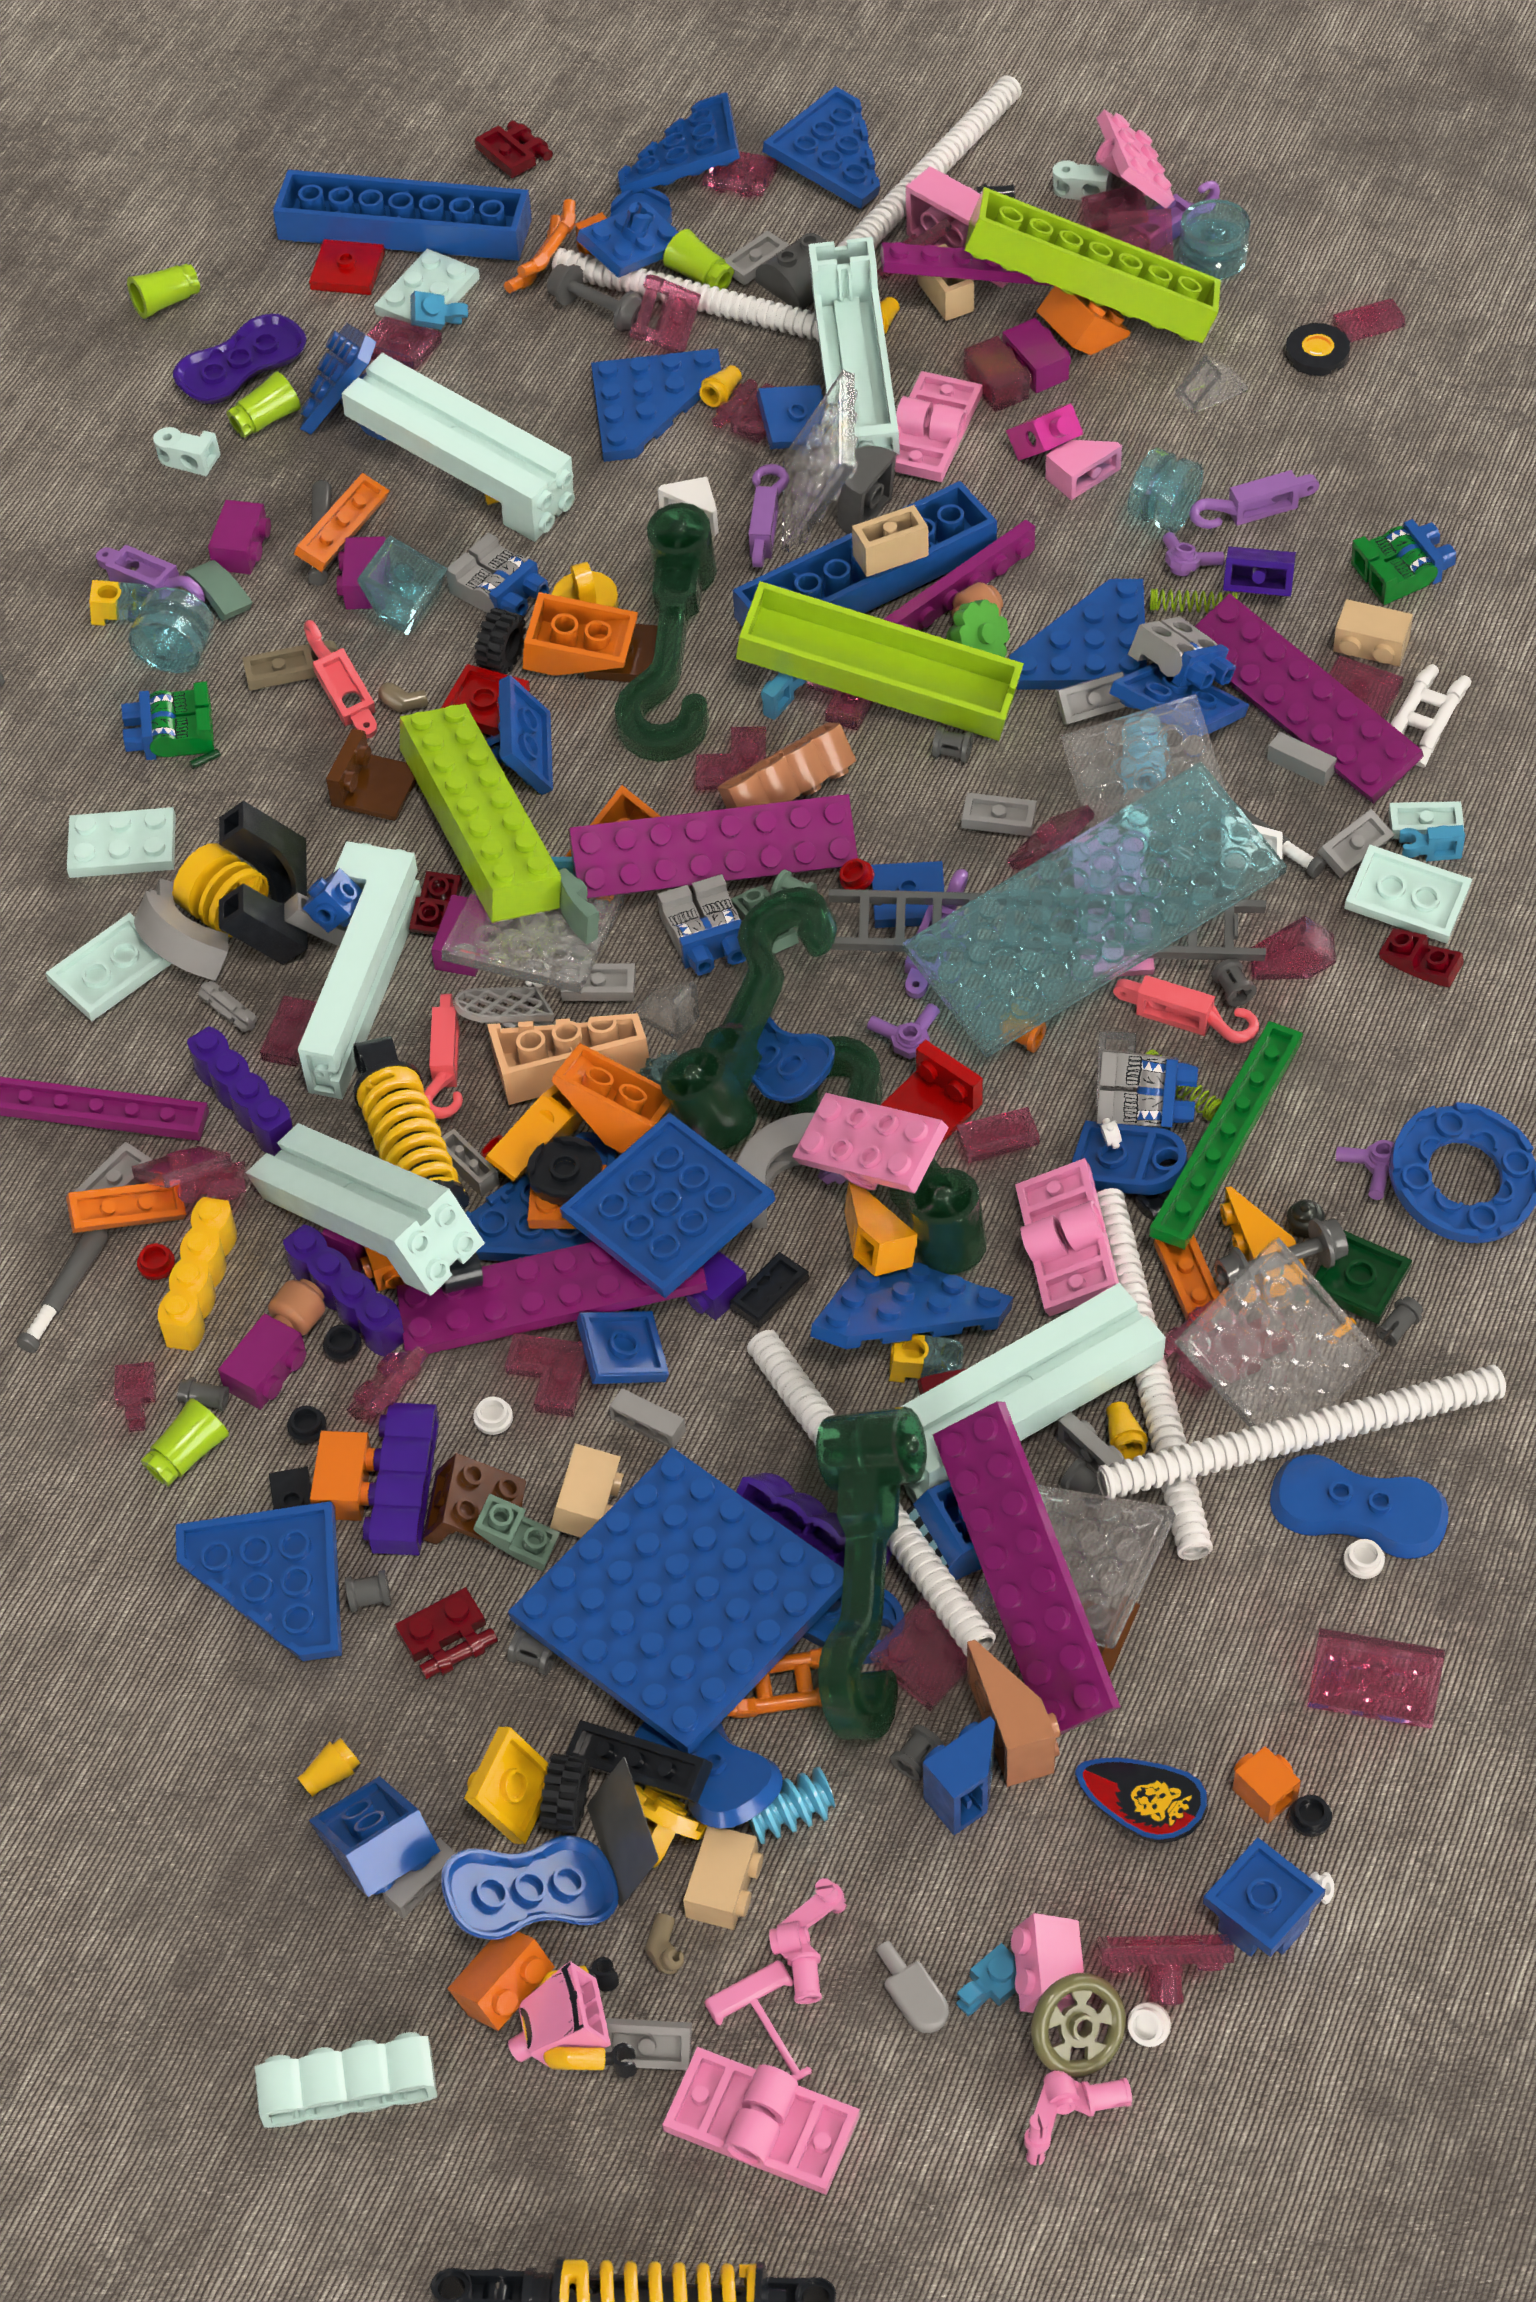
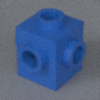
M339 868L326 879L323 877L319 878L308 889L307 893L310 897L302 909L310 915L314 922L318 923L329 933L339 924L344 928L350 923L363 890Z

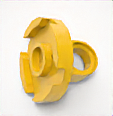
M588 562L570 566L571 574L564 576L557 582L551 595L615 608L619 606L617 586L606 575L591 571Z
M635 1785L644 1816L648 1818L647 1825L659 1858L653 1868L657 1867L662 1861L676 1833L696 1840L703 1839L707 1825L699 1822L695 1817L693 1819L688 1816L687 1811L684 1809L686 1804L660 1791L645 1787L643 1791L639 1785Z

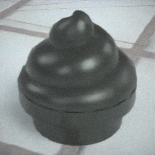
M1303 1199L1290 1206L1287 1211L1286 1221L1295 1235L1308 1238L1309 1221L1314 1218L1325 1221V1213L1322 1207L1315 1201Z

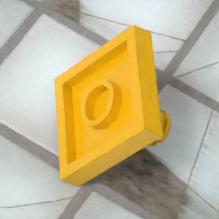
M498 1727L478 1770L471 1773L468 1778V1791L464 1799L513 1844H526L541 1813L540 1804L543 1799L541 1795L542 1789L545 1786L544 1778L545 1774L547 1775L548 1762L511 1727Z

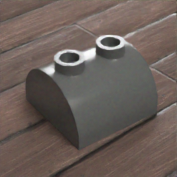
M814 233L803 235L757 268L756 283L788 305H792L793 308L799 307L803 310L814 302L808 244L827 241Z
M865 446L851 451L845 457L841 456L836 462L833 474L838 476L839 480L834 485L831 496L838 500L836 517L839 526L845 533H852L853 525L876 518L892 499L897 453L883 447Z

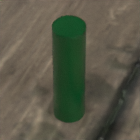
M215 749L189 761L191 768L195 769L220 757L221 754L218 749Z

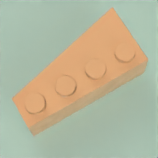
M638 1013L590 1017L588 1022L583 1023L570 1021V1018L556 1019L555 1025L534 1026L533 1021L518 1022V1027L501 1028L500 1023L487 1024L493 1056L508 1105L539 1098L554 1085L551 1081L553 1075L579 1043L636 1073L651 1069L647 1039Z

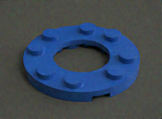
M1455 1102L1454 1106L1435 1108L1434 1105L1418 1112L1404 1125L1393 1144L1389 1159V1172L1395 1194L1405 1210L1418 1223L1439 1236L1464 1243L1496 1241L1520 1228L1536 1206V1161L1532 1154L1534 1148L1517 1126L1493 1110L1462 1102ZM1450 1143H1466L1481 1149L1493 1160L1499 1171L1500 1186L1498 1193L1490 1201L1478 1202L1474 1205H1464L1462 1202L1457 1203L1449 1200L1440 1193L1439 1188L1436 1189L1432 1182V1173L1428 1165L1431 1155L1439 1147Z

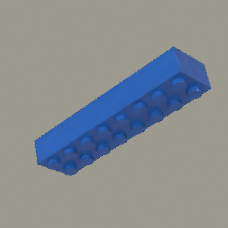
M287 170L273 209L278 240L323 243L324 239L384 244L385 249L424 252L426 249H430L445 255L518 261L520 260L532 220L529 190L300 170Z
M958 481L906 506L915 505L928 526L929 556L866 577L853 556L852 533L733 589L734 617L743 627L759 581L854 611L866 613L954 570L996 541L997 520L961 481Z

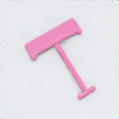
M781 1961L771 1963L705 2000V2007L716 2025H721L725 2017L751 2003L793 2074L791 2076L796 2081H799L811 2074L812 2069L808 2066L802 2070L798 2069L758 2001L761 1997L784 1985L793 1986V1979Z

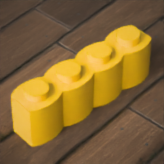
M202 1197L193 1208L191 1214L192 1228L186 1233L180 1245L181 1260L176 1263L170 1273V1291L163 1297L158 1308V1321L166 1346L169 1348L194 1351L203 1339L205 1333L204 1319L214 1307L216 1300L215 1287L221 1282L226 1272L227 1263L225 1256L233 1249L237 1239V1229L228 1200Z

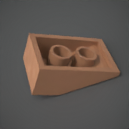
M976 1640L968 1641L967 1681L982 1721L989 1716L995 1721V1757L1006 1786L1009 1787L1053 1774L1055 1757L1060 1755L1056 1738L1061 1736L1055 1714H1047L1042 1699Z

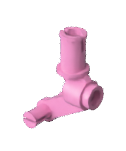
M827 1878L817 1881L815 1885L817 1890H815L816 1894L778 1924L777 1928L770 1929L769 1931L773 1954H782L787 1960V1964L792 1967L795 1991L794 2001L798 2004H811L822 1999L817 1964L821 1962V1956L810 1946L808 1928L829 1912L841 1913L847 1906L844 1903L846 1900L843 1890L838 1884L832 1883Z
M1062 2071L1048 2073L1043 2079L1044 2085L1035 2112L1030 2118V2127L1024 2134V2145L1027 2148L1026 2160L1034 2166H1037V2159L1039 2165L1044 2162L1045 2151L1049 2149L1051 2143V2134L1057 2113L1066 2115L1076 2110L1086 2114L1087 2117H1092L1095 2111L1131 2106L1132 2094L1127 2078L1089 2085L1088 2081L1080 2083Z

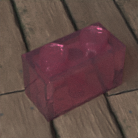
M998 336L964 349V374L971 382L983 384L982 396L995 412L1029 399V384L1032 382L1031 374L1025 365L1022 366L1015 358L1011 347L1006 346Z

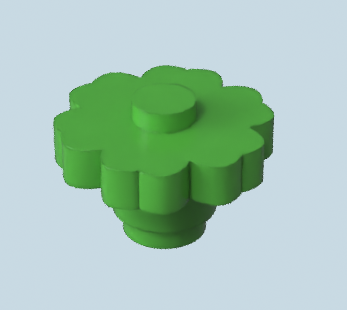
M987 599L961 604L953 615L954 625L947 632V640L1005 657L1007 650L1004 643L1009 640L1010 633L1006 618L999 616L998 606L990 603Z

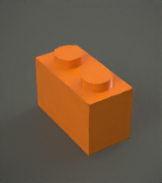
M321 1431L310 1502L311 1504L332 1501L335 1506L336 1520L362 1521L364 1507L369 1506L368 1492L371 1482H368L370 1472H375L374 1453L376 1448H371L367 1432Z
M517 1931L508 1937L490 1940L447 1989L469 2017L499 2031L520 2007L521 2002L538 1987L546 1974L552 1971L555 1966L534 1938Z

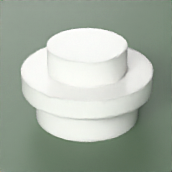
M499 1397L483 1399L474 1411L476 1427L482 1433L488 1435H496L506 1431L513 1421L510 1405Z
M1360 1539L1347 1547L1344 1553V1565L1353 1576L1361 1579H1370L1377 1576L1383 1570L1385 1556L1382 1549L1374 1541Z
M1143 2002L1134 2007L1129 2013L1127 2028L1135 2042L1145 2047H1154L1164 2042L1169 2036L1171 2021L1168 2013L1162 2006L1154 2002Z

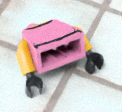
M597 1958L593 1962L591 1969H587L585 1965L577 1966L569 1961L559 1970H553L546 1974L538 1988L520 2004L519 2011L523 2031L508 2041L509 2050L517 2061L524 2062L530 2057H534L554 2070H604L605 2066H613L614 2072L621 2078H629L636 2074L635 2063L631 2061L620 2062L623 2059L636 2058L635 2050L630 2044L620 2043L611 2052H605V2048L609 2047L611 2042L599 1990L608 1992L616 1989L619 1985L618 1974L614 1971L613 1962L609 1958Z

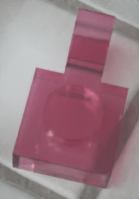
M154 1362L115 1365L114 1398L117 1406L125 1405V1418L129 1420L130 1432L144 1431L146 1429L144 1403L156 1402V1368Z

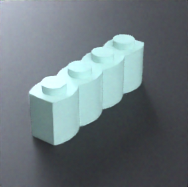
M415 2032L399 2034L393 2041L385 2044H377L374 2040H361L352 2044L351 2048L343 2051H334L328 2047L316 2048L311 2050L307 2056L299 2059H291L287 2055H275L267 2058L265 2063L255 2066L259 2116L264 2128L290 2126L306 2120L330 2119L350 2112H369L392 2105L415 2104L437 2098L430 2041L428 2036H420V2034Z

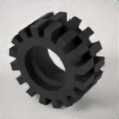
M493 608L490 610V613L486 614V621H482L480 625L482 630L477 634L479 640L475 643L477 651L474 656L479 667L502 674H508V672L513 670V665H516L518 662L517 656H521L522 653L521 645H524L525 641L523 635L526 634V628H524L526 622L523 620L524 617L522 615L499 608Z
M553 1753L547 1766V1775L545 1774L544 1778L545 1786L542 1789L541 1795L543 1797L540 1804V1810L542 1811L540 1815L541 1828L573 1834L578 1832V1828L581 1826V1818L584 1816V1806L587 1802L586 1794L589 1789L590 1764L588 1758Z

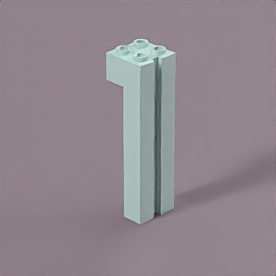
M873 237L847 240V246L835 247L834 241L808 244L812 293L834 460L837 462L841 456L845 457L851 451L865 446L883 447L899 455V431L878 292L877 264Z
M381 353L366 368V375L362 379L358 377L342 392L345 416L501 502L503 525L534 542L543 533H547L552 528L555 522L554 515L559 517L563 511L567 512L573 505L575 495L573 492L574 475L572 473L571 456L384 353Z
M349 841L345 843L334 872L341 868L363 891L298 1047L308 1093L342 1100L356 1068L353 1044L367 1040L410 932L409 926L416 897L421 896L420 881L415 879L418 872L415 853Z
M299 1123L277 1142L282 1150L275 1156L266 1153L245 1172L264 1200L386 1256L405 1284L430 1296L453 1275L450 1271V1266L457 1259L460 1263L464 1264L485 1244L449 1188Z
M1118 1283L884 1416V1433L882 1434L884 1442L883 1462L892 1475L898 1474L902 1480L905 1479L907 1481L904 1487L907 1495L914 1503L926 1490L949 1480L932 1434L996 1401H1002L1006 1403L1019 1440L1022 1441L1062 1418L1067 1413L1076 1410L1164 1359L1166 1337L1148 1316L1143 1317L1137 1310L1138 1304L1124 1287Z

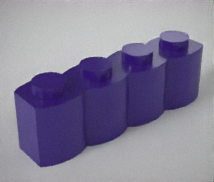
M208 1026L187 1039L197 1077L205 1085L214 1089L216 1098L224 1107L234 1111L239 1125L246 1131L254 1134L260 1149L265 1153L275 1156L282 1150L277 1142L293 1128L291 1115L286 1104L279 1098L270 1095L266 1082L257 1074L250 1072L244 1057L229 1048L227 1039L217 1029Z
M303 1224L283 1239L286 1256L293 1276L298 1281L300 1279H307L318 1286L324 1294L323 1301L325 1306L336 1310L339 1319L344 1325H348L360 1333L363 1342L372 1352L386 1357L404 1343V1328L400 1311L396 1304L385 1295L376 1293L371 1280L364 1274L352 1270L348 1259L338 1250L328 1247L325 1238L318 1230Z
M390 1402L387 1414H381L379 1436L384 1439L382 1448L375 1449L374 1471L378 1472L376 1482L370 1483L368 1492L369 1506H373L371 1517H365L363 1523L364 1541H369L372 1553L420 1555L424 1534V1521L428 1507L429 1486L433 1473L434 1452L439 1430V1415L436 1404Z
M760 1473L742 1477L736 1493L851 1573L853 1582L862 1583L882 1576L892 1553L890 1552V1547L885 1545L880 1537L871 1533L860 1532L850 1519L838 1513L827 1512L823 1504L816 1498L806 1493L795 1492L785 1479L776 1474Z

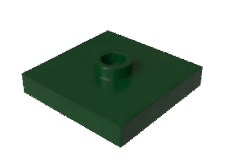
M1343 1230L1347 1234L1348 1255L1335 1260V1265L1327 1269L1321 1264L1309 1285L1308 1294L1379 1324L1411 1269L1412 1260Z

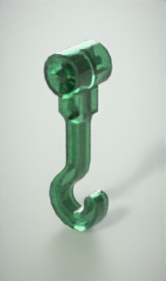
M687 503L669 504L658 509L649 520L647 534L654 570L652 593L655 610L659 613L655 653L652 664L620 692L615 705L619 738L627 750L641 759L656 762L676 760L692 752L703 741L709 725L707 700L704 696L697 693L687 695L682 700L679 715L666 724H653L644 719L650 709L665 700L677 687L682 673L688 620L699 613L701 593L714 582L717 573L709 518L702 509Z
M794 887L780 890L765 897L748 912L741 922L737 938L749 967L723 1024L707 1032L699 1048H693L679 1055L663 1073L660 1083L662 1093L679 1119L719 1150H725L738 1144L749 1135L756 1124L757 1109L747 1090L762 1059L761 1054L757 1050L758 1039L778 999L785 977L781 963L772 950L775 940L784 931L798 927L797 935L808 954L814 957L827 953L834 943L838 928L834 914L824 897L814 889Z
M846 1036L827 1037L835 1047V1056L832 1069L826 1078L831 1076L848 1077L852 1082L847 1098L880 1105L883 1094V1077L881 1066L874 1050L862 1041ZM817 1089L799 1102L787 1103L791 1113L795 1115L816 1112L820 1104ZM933 1158L915 1193L889 1187L891 1200L910 1222L911 1229L918 1234L915 1252L920 1263L946 1274H958L970 1270L981 1261L986 1252L987 1237L980 1191L974 1178L958 1169L941 1168Z
M905 1406L831 1415L822 1420L817 1433L816 1457L819 1470L826 1485L832 1491L838 1492L837 1517L846 1537L841 1615L822 1648L818 1669L819 1694L824 1715L832 1731L842 1740L854 1741L881 1738L889 1731L896 1712L898 1682L895 1673L892 1670L861 1672L865 1658L874 1648L881 1632L887 1543L892 1533L898 1529L900 1485L915 1484L921 1480L926 1467L927 1444L923 1426L912 1408Z

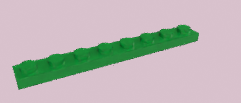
M1268 1021L1151 1224L1149 1237L1185 1250L1302 1044V1032Z

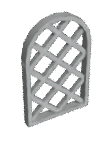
M538 986L467 989L459 992L454 999V1008L459 1015L481 1023L554 1021L555 1016ZM512 995V996H515V997L520 998V1000H519V1001H515V1000L509 999L508 997H510V996ZM486 996H489V997L494 998V999H497V1000H495L494 1002H491V1001H488V1000H486V999H484V998H485ZM465 998H468V999H470V1000H472V1001L469 1002V1003H467V1002L462 1001V1000L465 999ZM528 1001L537 1005L531 1007L524 1003ZM505 1002L512 1006L510 1008H507L499 1004ZM481 1003L487 1005V1007L483 1009L475 1005ZM495 1008L503 1011V1013L500 1015L492 1012V1010ZM521 1008L528 1012L524 1014L515 1010Z

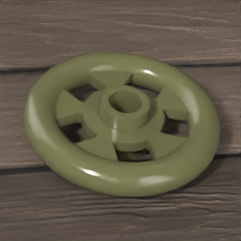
M1074 1973L1055 1981L1040 1997L1032 2016L1031 2038L1037 2056L1049 2070L1065 2072L1072 2078L1086 2077L1098 2072L1113 2059L1122 2043L1126 2028V2014L1123 2001L1117 1990L1107 1980L1095 1974ZM1093 1993L1098 1995L1103 2001L1097 2012L1086 2004ZM1070 1994L1075 2001L1074 2004L1060 2011L1057 2004ZM1082 2020H1084V2025L1082 2029L1080 2030V2032H1077L1078 2024ZM1100 2023L1108 2024V2030L1102 2043L1095 2041L1099 2033ZM1057 2026L1062 2041L1052 2045L1048 2029ZM1085 2047L1084 2058L1070 2060L1071 2048Z

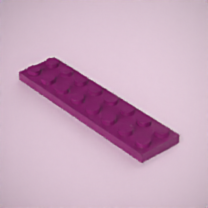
M1230 593L1194 626L1218 645L1223 644L1229 649L1226 659L1236 665L1229 685L1293 738L1336 757L1335 773L1371 803L1377 802L1424 757L1421 748Z
M849 794L570 827L568 829L574 876L581 879L587 886V899L672 889L685 885L692 886L694 882L720 874L723 875L725 882L777 876L784 869L793 874L841 868L847 861L858 858Z
M595 1242L483 1266L482 1286L447 1294L443 1293L441 1287L430 1296L407 1284L396 1286L399 1310L404 1328V1348L408 1358L576 1321L580 1312H617L708 1290L703 1264L669 1296L664 1298Z
M996 1401L932 1434L1025 1685L1042 1699L1047 1714H1055L1061 1735L1120 1708L1121 1706L1006 1403Z

